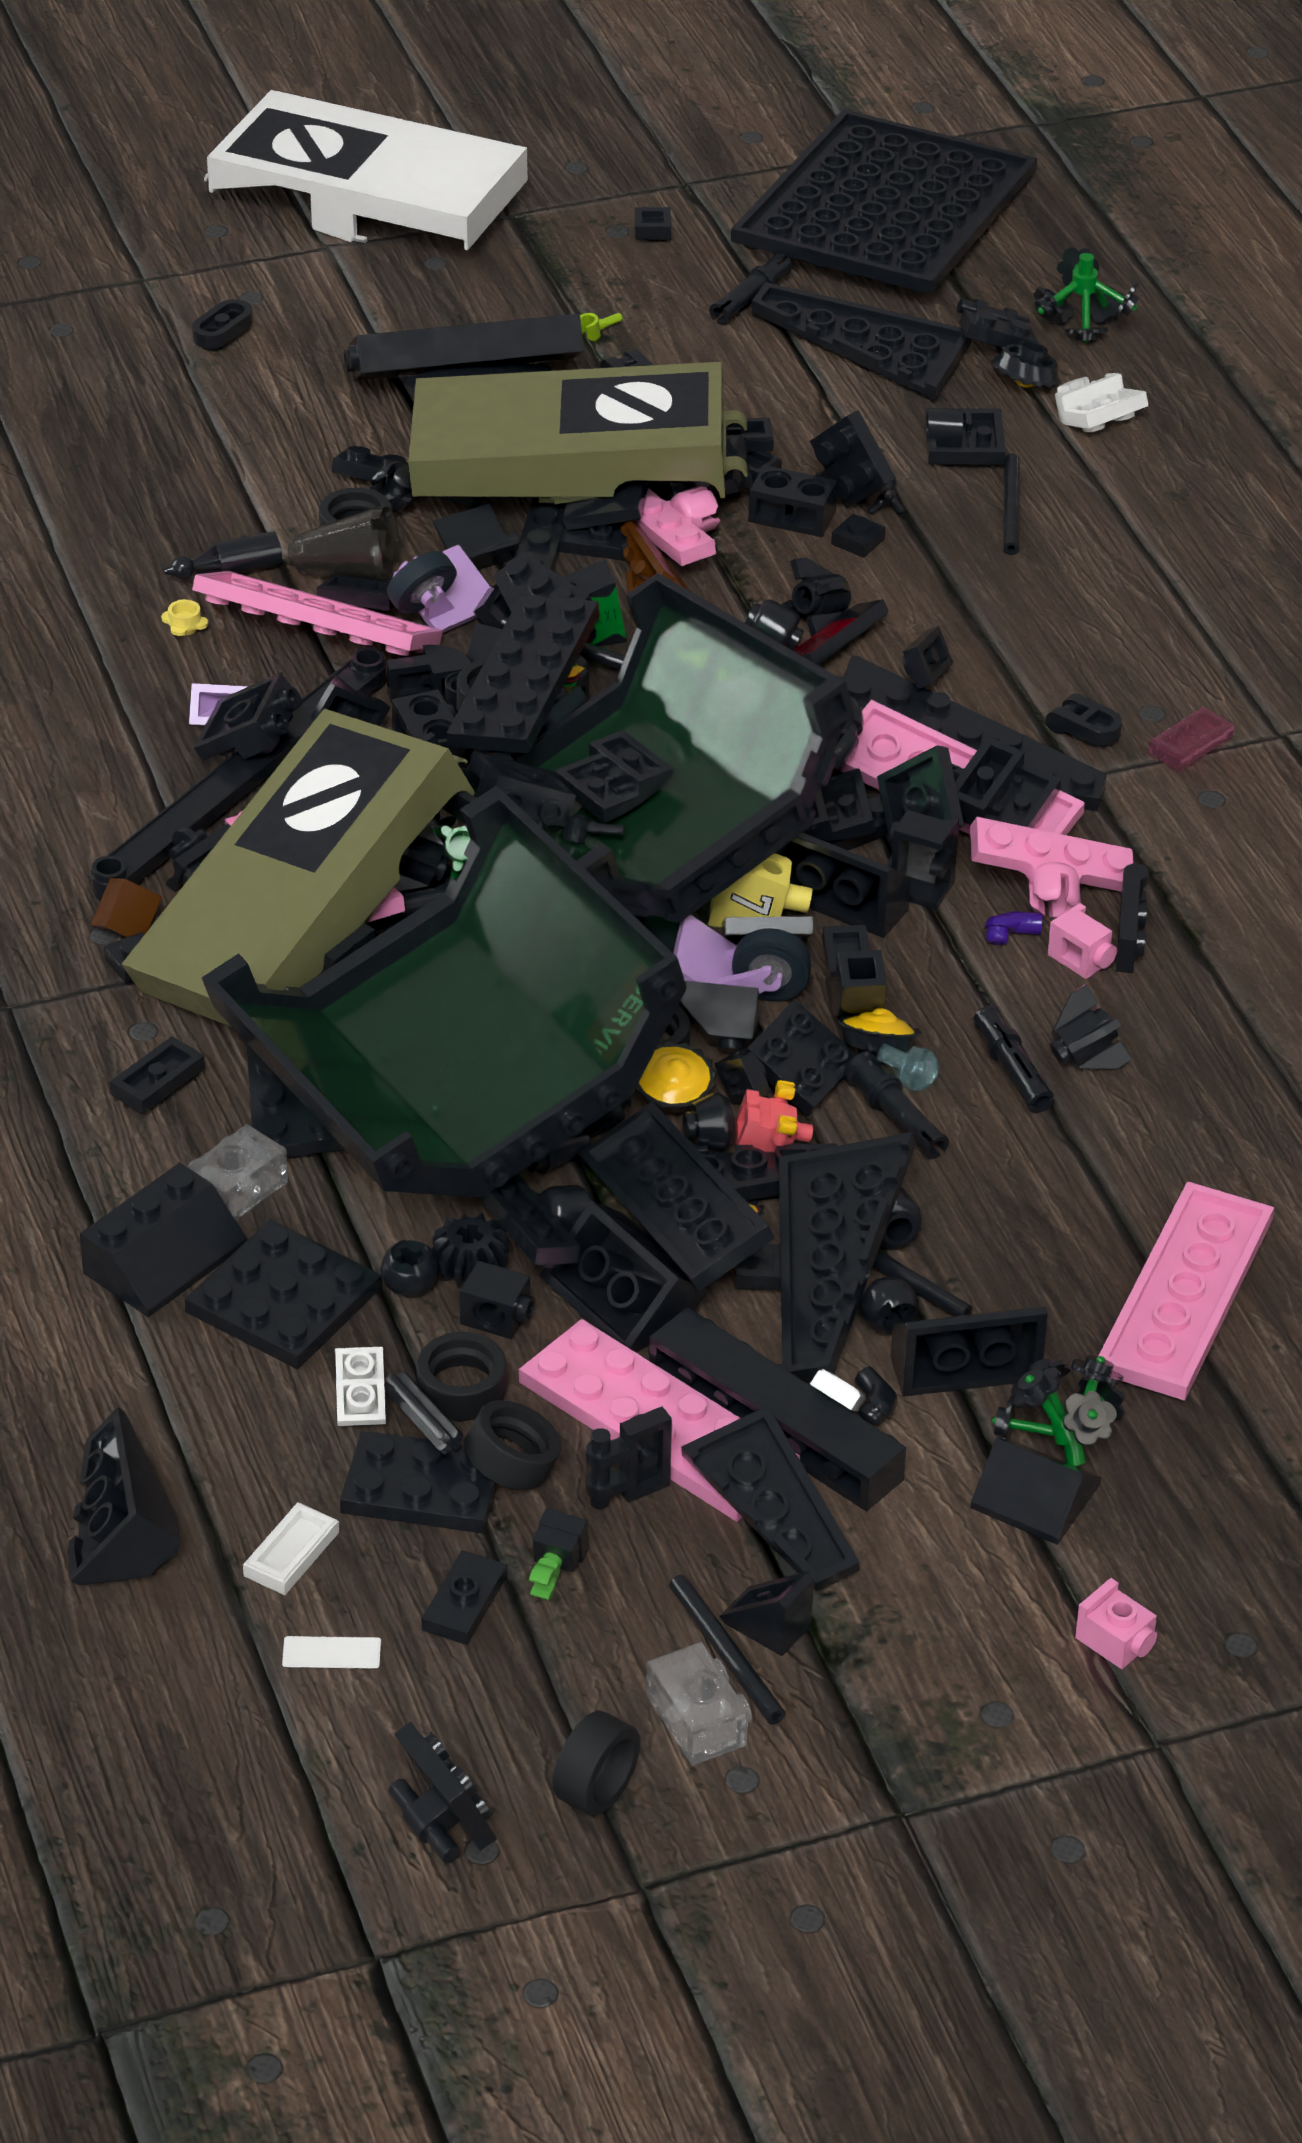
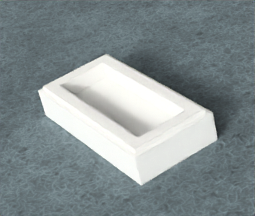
M824 1369L822 1371L819 1370L810 1385L856 1412L860 1410V1407L867 1399L865 1397L866 1394Z
M297 1502L243 1564L244 1577L286 1595L338 1535L339 1521Z

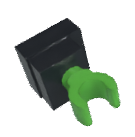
M545 1508L533 1538L534 1561L538 1563L532 1569L529 1581L534 1582L530 1595L550 1600L556 1587L560 1568L574 1572L578 1562L583 1563L589 1550L588 1523L586 1519Z

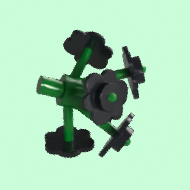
M1074 247L1066 248L1062 254L1063 261L1057 264V271L1063 274L1062 281L1066 287L1055 294L1052 290L1043 289L1039 286L1033 294L1036 300L1034 304L1039 314L1048 321L1065 325L1068 319H1071L1075 314L1074 309L1067 304V298L1073 291L1082 295V328L1065 329V333H1075L1076 340H1083L1084 343H1089L1090 340H1097V333L1108 332L1107 327H1090V317L1093 318L1096 324H1104L1110 318H1114L1117 321L1122 314L1129 316L1132 310L1135 311L1137 309L1136 304L1140 298L1135 295L1139 285L1137 282H1135L1125 297L1123 293L1116 292L1114 288L1098 281L1099 263L1094 259L1091 251L1088 248H1082L1078 251Z
M1088 1355L1085 1361L1073 1359L1071 1368L1069 1364H1064L1062 1360L1056 1362L1051 1358L1039 1360L1031 1364L1027 1368V1373L1013 1386L1007 1408H998L996 1416L992 1419V1423L995 1425L994 1435L1010 1440L1012 1429L1052 1435L1056 1445H1063L1066 1462L1073 1466L1086 1463L1083 1446L1092 1445L1097 1438L1105 1440L1110 1437L1112 1429L1109 1424L1120 1420L1124 1415V1408L1121 1405L1124 1401V1395L1113 1385H1118L1119 1382H1122L1124 1376L1113 1371L1114 1364L1103 1356ZM1072 1368L1077 1372L1083 1373L1086 1377H1083L1078 1383L1080 1391L1066 1398L1064 1411L1056 1392L1060 1387L1058 1380L1069 1374ZM1027 1405L1029 1408H1035L1041 1405L1050 1418L1051 1425L1014 1419L1015 1407L1021 1408Z

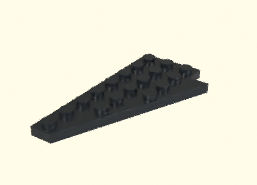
M852 655L844 677L837 676L846 682L850 697H854L857 700L861 710L866 707L870 700H873L975 750H978L987 736L1025 752L1024 763L1060 778V791L1085 802L1084 810L1098 812L1106 787V773L952 701L945 693L932 692L924 687L917 689L915 683L861 657Z

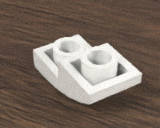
M383 1347L335 1348L338 1426L386 1424Z

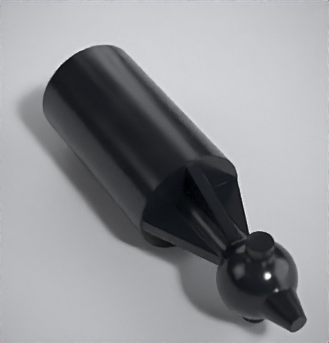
M275 531L216 542L192 560L187 556L176 557L172 564L163 568L164 575H172L184 580L191 577L194 571L203 574L223 571L243 574L281 566V546Z

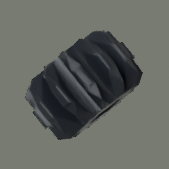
M463 1212L459 1220L446 1218L443 1227L435 1228V1235L432 1238L433 1248L431 1249L436 1254L442 1281L454 1279L457 1287L460 1288L464 1285L478 1261L506 1268L508 1265L509 1238H507V1232L503 1231L500 1227L499 1220L486 1221L483 1213L472 1218Z

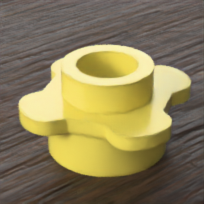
M183 599L171 603L168 611L164 612L161 616L162 622L169 624L171 633L176 636L191 635L197 629L203 630L208 626V619L200 615L199 604L192 600Z

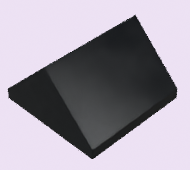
M996 1438L971 1500L970 1508L1058 1545L1101 1484V1477L1019 1442Z

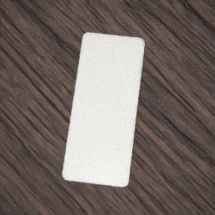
M286 1636L284 1638L282 1665L284 1667L378 1668L381 1639L375 1637Z

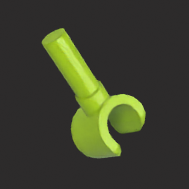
M584 313L580 315L582 334L586 332L589 340L596 341L600 338V330L621 322L623 317L620 313H616L606 318L598 319L596 314Z

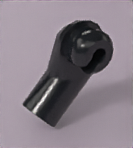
M871 1366L863 1368L856 1375L855 1384L866 1394L869 1401L860 1407L859 1414L868 1423L877 1427L885 1417L889 1419L893 1415L897 1405V1395L893 1388Z

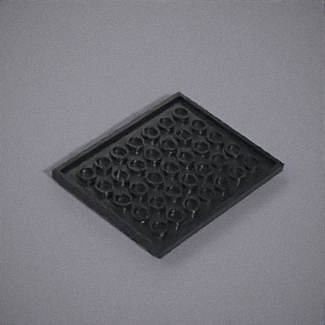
M843 109L731 228V242L742 244L744 247L752 250L761 249L776 254L782 253L785 254L784 258H796L807 261L816 267L834 268L843 271L847 275H860L872 278L881 284H894L910 288L915 293L931 294L1034 174L1037 168V158Z

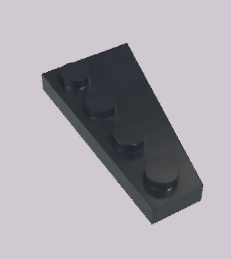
M768 1406L681 1446L682 1456L798 1574L809 1571L814 1578L813 1589L815 1591L860 1571L857 1557Z

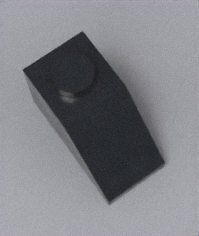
M685 981L687 989L679 1006L684 1009L690 1022L710 1046H716L719 1052L734 1054L753 1043L756 1039L760 1004L759 988Z

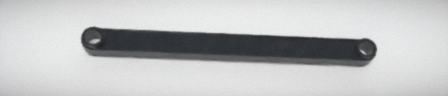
M373 647L356 650L351 660L301 699L300 708L292 712L293 718L289 722L288 732L280 736L281 742L272 752L266 755L258 753L243 759L238 751H236L109 855L95 860L90 877L91 888L96 899L101 901L110 878L126 879L135 884L139 883L170 857L169 850L174 847L172 835L176 830L181 827L190 828L194 832L200 829L204 830L270 776L314 722L310 716L334 675L339 676L353 689L368 695L371 692L382 689L387 677L386 660L383 652Z

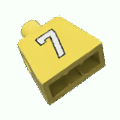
M774 853L711 899L708 926L722 927V921L725 917H781L783 908L807 913L810 906L812 888L790 884L792 862L789 858Z

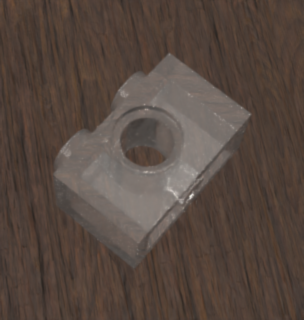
M248 1124L231 1136L225 1137L217 1146L199 1159L193 1160L187 1166L214 1185L235 1220L288 1182L286 1148Z
M702 1642L647 1661L646 1695L691 1766L747 1746V1726L752 1720L750 1706L744 1695L741 1693L736 1694L729 1684L728 1675L721 1660L718 1658L713 1659Z

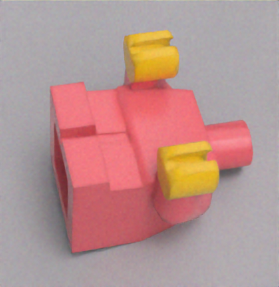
M778 1080L773 1098L769 1099L759 1096V1091L746 1090L735 1119L736 1145H753V1147L759 1148L764 1152H775L776 1146L794 1144L795 1140L811 1141L813 1125L797 1122V1108L789 1105L787 1100L794 1098L795 1083Z

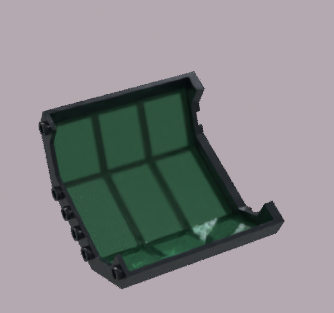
M656 573L626 594L636 624V630L616 682L562 719L557 725L552 726L538 736V740L534 742L529 753L516 752L511 756L513 758L512 761L547 769L554 774V770L589 757L590 742L624 730L673 767V776L657 792L629 812L606 823L600 821L574 800L569 818L580 814L594 822L625 826L624 836L588 832L584 843H576L562 837L564 829L562 826L550 825L549 829H542L632 915L643 917L652 915L663 917L667 921L680 923L811 827L817 812L812 809L820 785L827 786L839 756L834 753L842 730L850 729L855 712L844 680L661 574ZM432 732L421 738V740L439 745L436 735ZM461 768L476 794L480 778L471 769ZM460 791L454 794L442 809L465 824L460 809L478 797L475 794L471 795L467 791ZM514 839L508 853L555 883L556 878Z
M498 786L493 787L460 809L470 841L464 852L468 860L459 878H451L443 894L299 988L286 986L284 990L268 989L264 984L255 982L248 963L239 953L201 977L211 1003L217 1012L384 1191L484 1197L497 1187L504 1185L513 1176L534 1162L541 1160L550 1151L571 1137L578 1135L587 1126L608 1112L615 1110L624 1101L632 1097L687 989L678 958Z

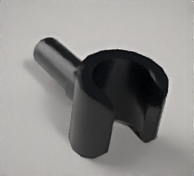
M578 814L567 820L562 837L572 842L584 843L588 832L624 836L625 826L594 822L590 818Z

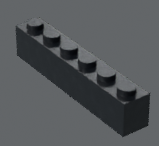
M687 1307L650 1336V1362L739 1418L768 1406L795 1453L800 1455V1461L806 1472L867 1512L904 1481L906 1446L902 1445L895 1437L885 1434L863 1420L856 1412L849 1411L827 1397L822 1391L791 1374L784 1366L774 1363L755 1351L748 1343L730 1335L718 1327L712 1320L702 1317Z

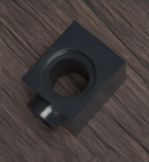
M482 1261L476 1263L460 1290L461 1325L511 1340L522 1323L527 1324L530 1321L534 1311L535 1297L530 1296V1275Z

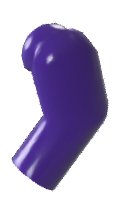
M1011 911L989 917L984 925V928L987 930L985 938L990 944L1004 945L1008 941V933L1041 935L1042 913Z

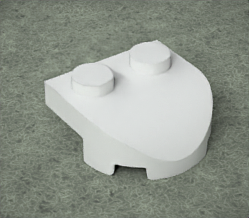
M1107 373L1105 378L1091 381V383L1088 377L1075 379L1057 388L1058 393H1055L1060 421L1065 425L1081 427L1084 432L1101 430L1105 428V422L1111 420L1130 419L1135 416L1134 411L1148 406L1146 392L1124 388L1122 376L1119 373Z

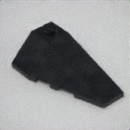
M117 1407L86 1439L79 1480L80 1483L86 1486V1492L82 1502L75 1506L73 1519L80 1523L79 1535L69 1540L67 1550L71 1581L79 1586L149 1577L162 1563H168L176 1555L181 1544L179 1526L174 1509L125 1411Z

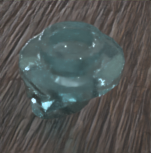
M884 1043L877 1057L878 1060L898 1068V1078L902 1085L914 1091H920L930 1086L936 1079L939 1070L938 1059L933 1052L926 1048L913 1046L906 1053Z

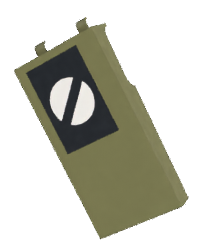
M722 362L416 378L408 459L412 497H539V503L555 502V504L598 497H613L615 489L625 481L647 480L708 482L716 487L720 498H725L724 475L728 471L738 469L743 472L745 477H748L747 464L744 459L737 456L726 457V427L731 423H739L744 427V430H747V418L741 411H724Z
M323 709L121 965L142 993L228 1026L230 1024L213 1007L201 977L238 953L248 963L256 983L264 984L268 989L284 990L286 986L301 987L322 972L324 955L364 923L368 922L381 901L401 879L399 863L402 854L448 800L460 791H467L471 795L475 794L458 765L459 762L467 764L468 761L452 755L449 748ZM257 1024L266 1035H268V1033L275 1026L268 1024Z

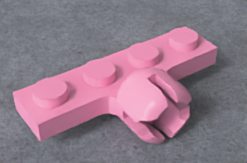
M697 486L679 492L670 501H666L648 488L642 517L640 520H634V522L643 529L658 548L681 566L716 554L715 540L706 534V532L714 530L720 522L719 518L714 519L711 517V515L716 513L719 506L710 490L703 486Z
M976 817L970 825L972 861L1018 870L1024 873L1028 878L1030 906L1035 913H1042V917L1045 916L1044 900L1048 901L1051 919H1056L1078 903H1081L1080 884L1122 892L1124 868L1133 863V851L1130 848Z

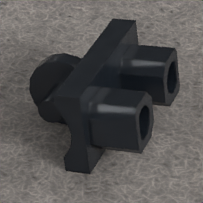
M229 823L225 824L208 837L201 829L197 832L187 827H181L176 830L172 835L174 847L169 850V855L174 860L175 873L167 880L166 885L174 892L181 889L231 825Z

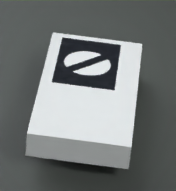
M270 90L207 156L208 173L204 177V181H209V192L214 193L216 189L269 185H277L310 193L312 229L349 242L367 243V237L357 235L356 215L462 239L464 240L465 250H468L527 182V147Z

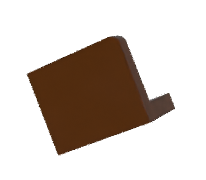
M110 878L91 925L99 929L111 930L124 937H130L140 932L146 934L162 896L126 879Z

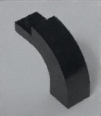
M866 925L823 927L822 941L827 970L826 988L834 1016L860 1015L864 1012H872L876 1008H883L887 983L882 950H870Z

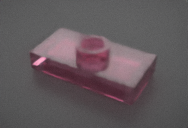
M1202 707L1150 740L1148 752L1180 771L1233 736L1234 724Z

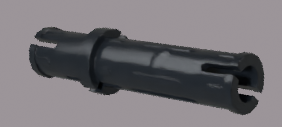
M777 253L763 266L754 267L744 281L710 306L711 318L714 320L724 313L716 323L726 324L733 316L752 302L765 282L776 284V282L792 271L790 259L787 258L781 264H777L785 257V254Z
M989 1005L979 1009L973 1017V1023L986 1040V1048L991 1058L1001 1063L1032 1113H1041L1049 1109L1054 1103V1094L1049 1090L1035 1066L1022 1049V1040L1019 1034L1014 1029H1009L997 1007Z

